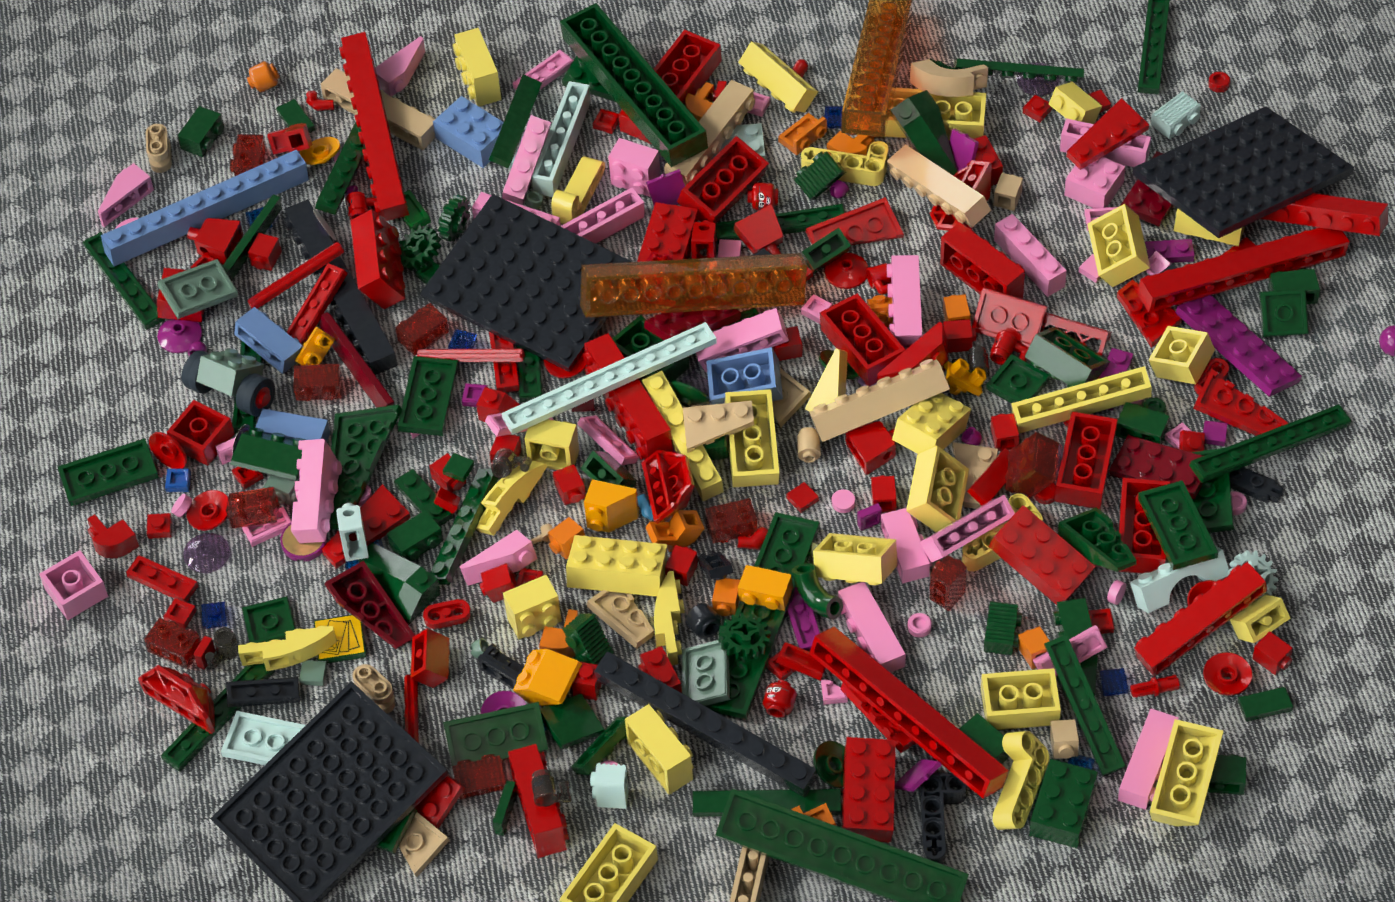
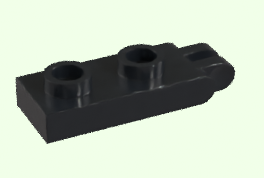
M1245 467L1230 472L1232 489L1267 503L1270 500L1278 503L1285 491L1284 488L1278 486L1276 480Z
M713 550L709 551V555L702 553L698 557L699 566L710 579L722 580L727 578L728 574L734 573L732 564L721 552Z

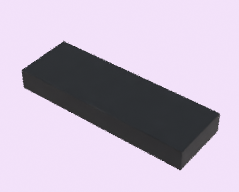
M298 677L226 682L227 707L300 702Z

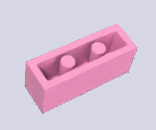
M907 508L881 514V529L886 539H896V568L902 584L929 577L930 567L933 566L920 544L924 538L922 534L918 535L916 530L918 529L917 520L906 511Z

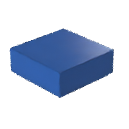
M167 469L166 492H189L191 470Z

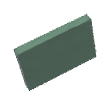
M218 259L161 279L157 284L178 319L238 297L237 289Z
M718 640L682 649V694L704 706L730 700L729 656L727 655V649H721V643Z

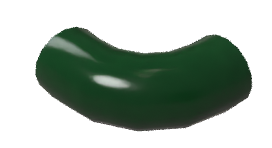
M805 563L795 566L792 569V574L797 590L804 602L819 615L832 620L837 619L843 609L842 599L828 593L819 582L815 565Z

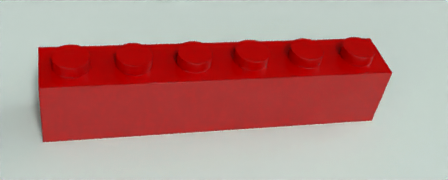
M1313 193L1261 219L1380 236L1388 224V204Z
M1248 562L1242 566H1236L1232 569L1229 576L1223 580L1216 581L1208 592L1199 594L1194 598L1192 604L1186 608L1179 609L1171 620L1158 625L1154 633L1148 637L1141 638L1134 647L1136 657L1154 677L1267 592L1266 581Z

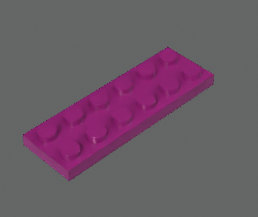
M1211 295L1191 300L1177 307L1175 313L1195 331L1207 332L1214 348L1267 396L1270 397L1300 382L1302 375Z

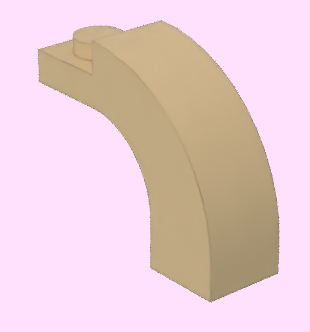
M930 59L911 63L910 83L922 91L927 90L930 94L946 97H963L973 95L974 90L987 87L988 67L984 64L954 70L940 67Z

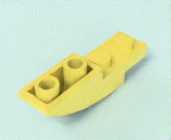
M530 460L514 468L501 478L481 502L486 509L476 529L480 533L494 536L508 513L513 509L515 502L524 503L530 496L531 491L541 479L547 465Z
M669 571L664 578L657 595L654 610L656 647L666 646L667 657L671 665H677L678 655L682 654L680 640L675 641V635L679 634L677 623H681L680 614L685 613L683 599L678 600L677 595L681 593L680 580H675L674 571Z
M318 626L317 628L310 629L299 628L293 631H286V640L275 639L262 643L250 642L246 645H238V651L242 666L264 663L266 671L293 666L317 656L336 643V635L333 626Z

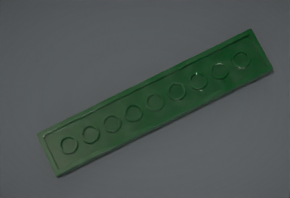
M775 512L754 567L791 574L793 589L785 611L771 610L756 604L748 605L740 601L735 616L740 618L741 613H744L745 617L753 614V619L755 620L762 618V624H768V631H771L769 648H766L764 655L758 652L757 659L749 656L748 661H746L744 656H740L736 660L735 654L730 655V700L705 707L716 713L747 720L768 661L788 613L789 604L794 597L796 584L792 569L797 565L807 563L812 542H815L820 529V522Z
M733 788L714 836L893 902H960L969 876L965 872Z

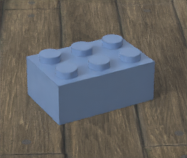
M460 96L433 121L435 138L482 168L490 162L489 157L503 121L463 96Z
M772 347L706 361L709 396L712 405L725 403V392L771 389L772 401L783 399L779 359Z

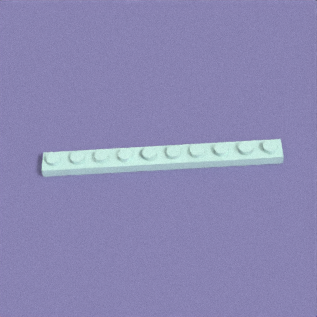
M705 322L502 413V419L512 435L717 344V338Z

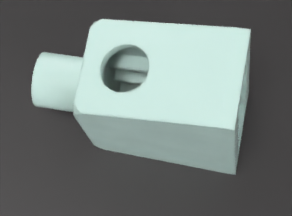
M346 503L342 508L336 510L345 561L369 558L360 506ZM351 533H356V541L349 540Z

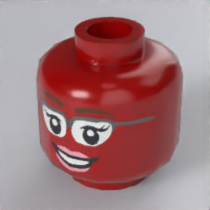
M754 183L752 190H748L747 203H752V208L755 211H759L769 205H772L774 209V206H778V188H775L773 183Z
M779 680L778 682L771 683L767 686L763 707L770 716L783 718L792 713L797 692L787 681Z

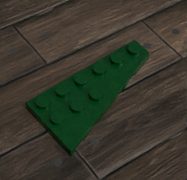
M399 404L335 414L331 450L337 460L341 462L342 472L338 477V492L335 494L333 501L334 511L330 516V530L339 529L336 512L338 508H342L346 503L359 504L402 411Z

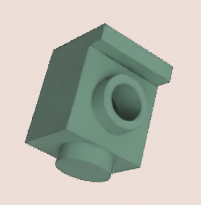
M270 475L263 486L266 501L270 502L274 499L277 503L293 506V502H298L295 493V481H298V479L292 480Z

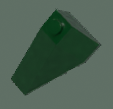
M927 90L908 97L890 109L891 116L916 152L951 175L957 173L940 109Z
M372 542L367 547L369 558L358 559L357 561L358 563L362 561L366 563L409 625L441 594L438 578L423 567Z

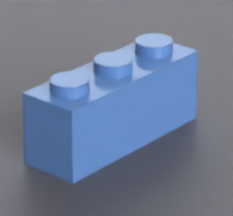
M253 307L235 322L234 335L282 374L297 363L295 359L303 346L299 340L292 338L280 325H276L264 312H260L257 308Z
M262 409L255 427L263 429L264 433L268 434L282 433L285 435V438L325 439L328 442L330 436L328 420Z

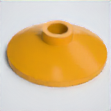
M334 137L319 138L312 141L313 145L309 149L301 150L299 154L307 165L324 164L337 154L340 149V143Z

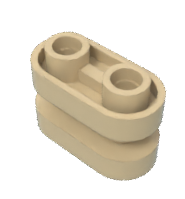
M153 124L146 129V151L151 169L157 173L166 172L172 166L171 144L167 129L162 124Z
M363 664L356 667L353 671L354 684L385 713H390L395 707L391 683L371 665Z

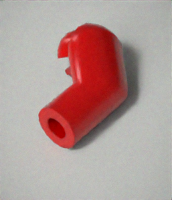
M799 59L792 69L803 77L808 70V62L804 59Z
M308 91L306 93V103L314 110H334V99L321 100L317 97L316 91Z
M760 527L751 537L739 536L738 548L760 549L768 529Z

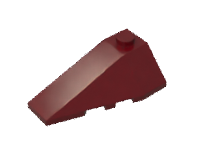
M364 561L324 583L341 607L393 648L398 649L412 641V637L415 634Z

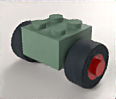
M227 348L225 351H213L211 354L205 351H195L188 357L182 369L181 377L185 387L202 394L215 389L230 396L236 395L238 409L252 416L259 417L262 409H269L275 397L274 382L262 376L264 364L257 362L256 358L252 356L238 354V351L235 349Z

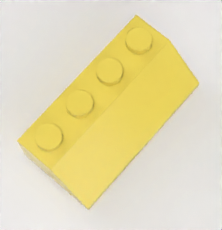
M1174 720L1150 808L1152 821L1173 826L1199 825L1224 733L1223 730Z

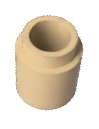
M811 427L802 428L797 435L798 458L806 463H812L821 456L820 437L817 430Z

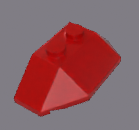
M971 160L967 167L959 170L953 176L982 194L986 201H988L991 192L992 165L990 162ZM939 205L933 206L929 213L938 230L949 231L959 223L954 215L946 214Z
M938 322L877 374L878 380L884 377L893 378L906 368H917L921 362L928 359L933 361L937 359L943 373H945L944 365L948 361V340L943 324Z
M658 449L641 462L653 519L657 524L670 521L677 511L684 510L695 487L688 457L684 454L665 452Z
M160 665L153 667L138 678L144 693L212 734L215 731L214 702L210 696L211 691L205 684L194 682L187 673L181 674L175 669Z

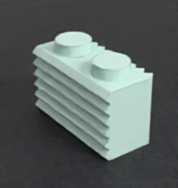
M1182 91L1152 113L1151 126L1171 140L1175 135L1179 136L1182 134L1187 126L1193 125L1199 120L1201 105Z
M598 763L596 765V772H591L590 778L592 798L596 799L597 807L626 809L629 793L626 766L624 764L616 766L615 764L606 765L603 763L601 765Z

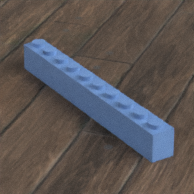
M294 150L101 235L104 252L113 266L119 265L186 235L190 227L200 229L207 218L223 219L268 199L272 195H277L309 180L306 162L299 152Z

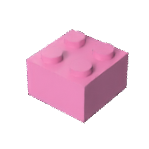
M619 138L608 156L611 184L627 190L633 187L637 194L650 197L646 182L661 176L659 150Z
M1105 157L1096 160L1081 170L1075 165L1066 178L1064 195L1092 208H1106L1124 183L1125 166Z
M80 550L39 574L45 590L67 620L108 597L103 580Z

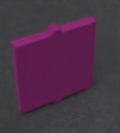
M955 128L952 129L949 144L958 172L967 167L971 160L975 161L979 142L969 137L968 133H962Z
M680 169L667 174H661L660 177L646 182L653 206L655 202L671 205L679 204L677 200L681 190L685 187Z
M921 759L895 783V789L913 792L925 780L929 779L941 766V763L939 761Z

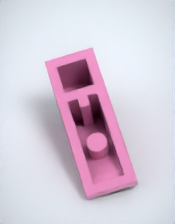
M421 36L375 67L380 88L392 97L408 85L425 54V46Z
M134 163L116 176L98 210L101 224L104 227L154 190L150 176Z
M515 530L461 565L460 569L466 584L469 586L482 582L481 573L507 563L514 573L538 558L532 542L518 530Z

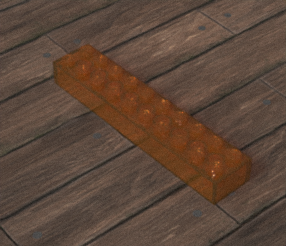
M869 0L842 108L841 133L885 137L912 19V0Z
M801 253L582 265L580 306L585 317L804 305L807 264Z

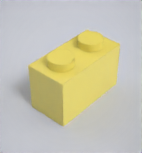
M1073 82L1055 87L1049 105L1065 118L1090 124L1096 122L1102 105Z
M1265 594L1231 618L1230 622L1238 639L1256 643L1269 631L1272 632L1291 618L1282 598Z

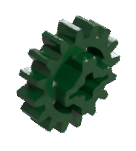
M459 194L453 195V199H449V204L446 203L443 206V211L438 219V224L440 225L438 231H440L439 237L441 239L454 242L456 238H459L460 233L465 231L467 221L470 218V212L468 211L470 209V205H468L470 200L467 197Z
M421 225L418 226L416 231L412 228L409 235L404 234L405 240L399 241L401 245V264L410 271L414 268L419 271L422 265L426 268L429 261L433 263V256L439 255L437 249L442 247L439 243L441 241V238L438 236L439 234L427 225L424 228Z
M741 613L740 618H737L733 614L731 615V621L725 619L724 625L720 626L718 642L721 643L722 650L727 649L728 656L735 654L736 660L740 656H744V659L748 661L749 656L757 659L758 652L763 655L765 654L766 648H769L771 631H768V624H762V618L755 620L753 619V614L745 617L744 613Z

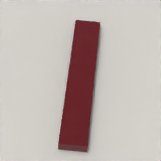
M329 312L321 314L320 329L335 339L332 344L333 349L376 408L394 405V400Z

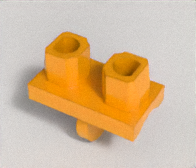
M315 327L308 340L302 345L303 348L296 357L295 362L310 372L315 373L335 339L320 328Z
M961 358L954 363L949 361L945 363L944 368L947 370L946 380L948 385H950L949 392L951 394L958 395L960 392L966 393L968 391L979 397L983 393L982 384L986 380V372L978 367L970 373L968 372L970 369L969 364Z

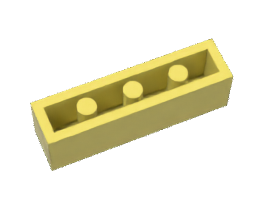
M751 41L738 62L744 67L743 71L746 74L758 79L757 83L760 86L769 89L771 95L779 101L782 100L785 103V108L793 113L796 111L805 113L818 93L815 88L764 44Z

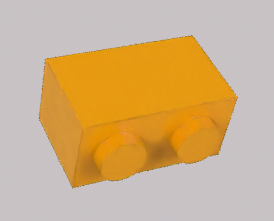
M746 565L738 585L739 601L748 605L756 604L771 610L785 611L793 589L792 575Z

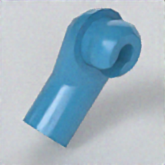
M647 494L637 496L642 516L654 521Z

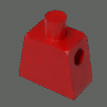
M772 205L735 223V233L753 254L764 248L777 259L782 256L777 246L783 243V233Z
M207 218L201 229L190 227L187 238L195 241L199 255L202 256L206 253L214 259H218L224 265L244 234L240 221Z
M703 220L693 224L691 239L692 272L703 270V273H705L709 263L716 260L717 243L716 224L714 222ZM707 249V256H702L700 251Z
M880 421L862 425L845 433L846 445L866 475L896 456V442L892 440L895 428L887 431Z

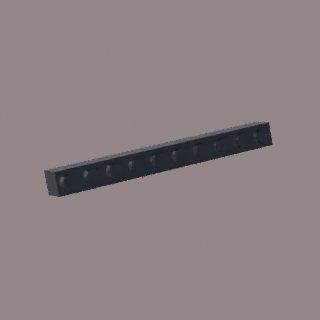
M309 199L285 208L286 218L283 219L287 230H292L293 232L292 237L296 246H301L300 251L305 261L333 245L327 231L317 219ZM338 256L329 264L344 269L348 274L330 302V307H335L336 318L339 322L343 321V329L346 336L353 339V346L361 354L375 375L396 367V355L358 289L341 256ZM326 265L312 273V275H317L319 279Z
M606 652L594 671L596 679L600 683L643 707L649 704L654 711L658 710L664 719L804 798L817 779L816 768L609 652Z

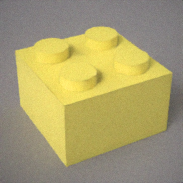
M1167 326L1150 356L1149 362L1157 378L1196 385L1215 348L1207 332Z
M547 419L527 429L524 439L528 461L545 463L547 468L554 470L575 465L579 454L576 424Z
M547 575L503 593L507 619L518 640L534 635L536 632L543 630L544 626L554 627L562 621L558 595Z

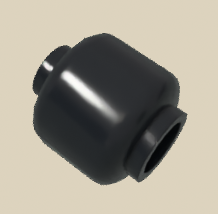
M700 603L690 609L686 617V623L696 636L708 638L714 636L719 631L721 617L712 606L707 603Z

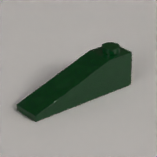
M1095 507L1059 522L1058 535L1092 564L1116 572L1136 565L1137 560L1127 544H1123L1119 531H1115L1113 527V521Z

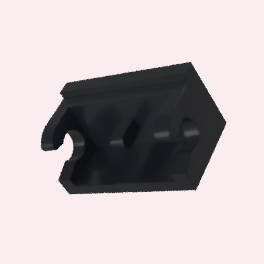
M491 644L478 657L480 670L513 690L517 677L522 672L524 666L504 655L496 648V645Z

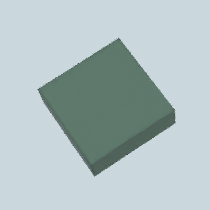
M306 660L302 662L299 677L300 685L324 686L327 669L326 661Z

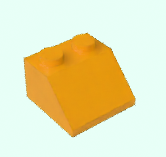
M592 479L584 500L587 528L597 532H611L638 519L637 489Z
M549 649L532 650L527 657V662L522 672L517 677L513 691L529 704L539 702V706L563 704L582 663Z

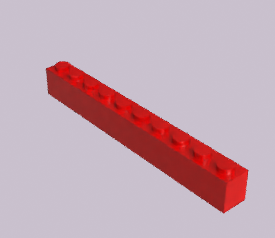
M365 31L342 37V47H339L342 59H346L343 68L346 76L350 77V80L347 81L349 92L354 94V97L351 98L353 109L358 112L354 116L357 127H361L362 130L358 134L361 144H365L366 149H362L365 162L369 161L370 165L366 167L369 179H373L374 183L370 184L373 197L377 196V201L374 202L376 212L381 214L386 221L409 215L370 42Z
M1326 228L1305 230L1295 235L1284 236L1281 239L1267 241L1260 245L1246 247L1218 257L1207 258L1197 263L1186 264L1183 267L1169 269L1155 275H1147L1140 279L1137 294L1150 313L1264 280L1270 277V273L1295 271L1346 255L1350 241L1344 232L1340 230Z
M832 627L815 635L809 652L813 658L849 686L981 798L984 799L1002 789L1009 772L1006 767L836 627Z

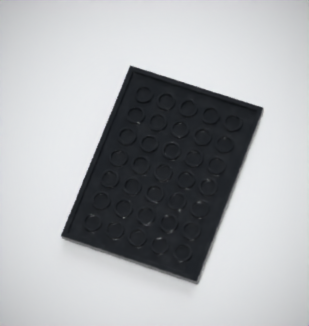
M1267 106L1137 165L1132 170L1133 176L1217 238L1234 232L1354 174V166Z
M492 194L421 291L420 295L421 298L570 372L585 351L584 343L593 340L639 274L640 265Z
M351 681L210 819L293 902H320L449 772Z

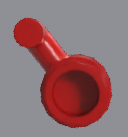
M358 191L349 193L345 197V203L350 220L368 211L367 206H374L376 212L374 202L377 201V198H368L364 193Z
M887 263L867 267L866 276L872 289L876 288L880 295L888 294V284H891V278H887Z
M1000 331L997 333L992 345L990 359L996 364L1003 365L1013 351L1020 353L1019 358L1027 362L1028 359L1025 358V355L1029 348L1018 343L1017 338L1012 333Z

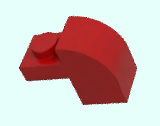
M306 123L291 125L288 128L267 134L273 155L286 151H301L309 149L313 145Z
M95 514L87 519L90 527L87 530L92 538L95 551L105 558H120L139 547L135 533L123 519L108 529Z

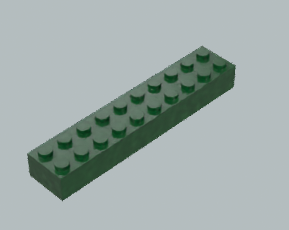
M597 3L560 21L564 41L654 148L659 150L660 155L670 167L708 149L707 134L703 126Z

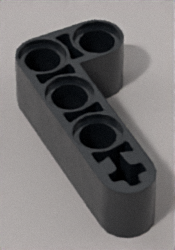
M933 773L929 779L920 785L923 858L945 865L946 857L944 805L960 804L964 802L967 796V785L953 773ZM931 787L935 788L936 790L930 791L927 790V788ZM958 787L960 790H953L951 788ZM934 809V810H936L937 812H933V813H932V812H929L928 810ZM936 831L938 834L933 835L928 832ZM936 848V856L932 855V849Z

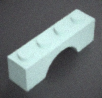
M1216 546L1218 558L1176 570H1172L1170 563L1160 565L1155 571L1139 575L1137 579L1130 582L1137 607L1150 613L1169 604L1173 587L1184 577L1196 575L1202 581H1218L1229 576L1227 574L1229 569L1223 550Z

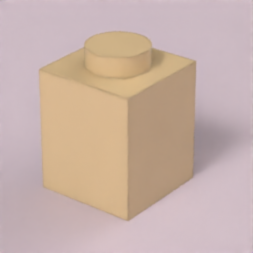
M1002 173L994 191V206L1015 211L1022 193L1023 178Z
M1075 719L1051 721L1050 740L1053 759L1078 758L1079 740Z

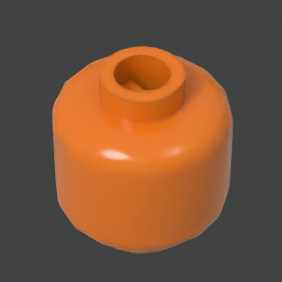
M263 61L249 69L247 81L252 89L256 88L259 92H264L275 87L280 76L273 63L269 64Z

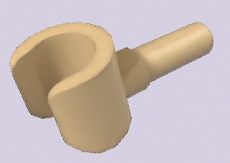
M551 524L541 526V534L530 540L533 545L541 541L550 542L548 532L552 530Z

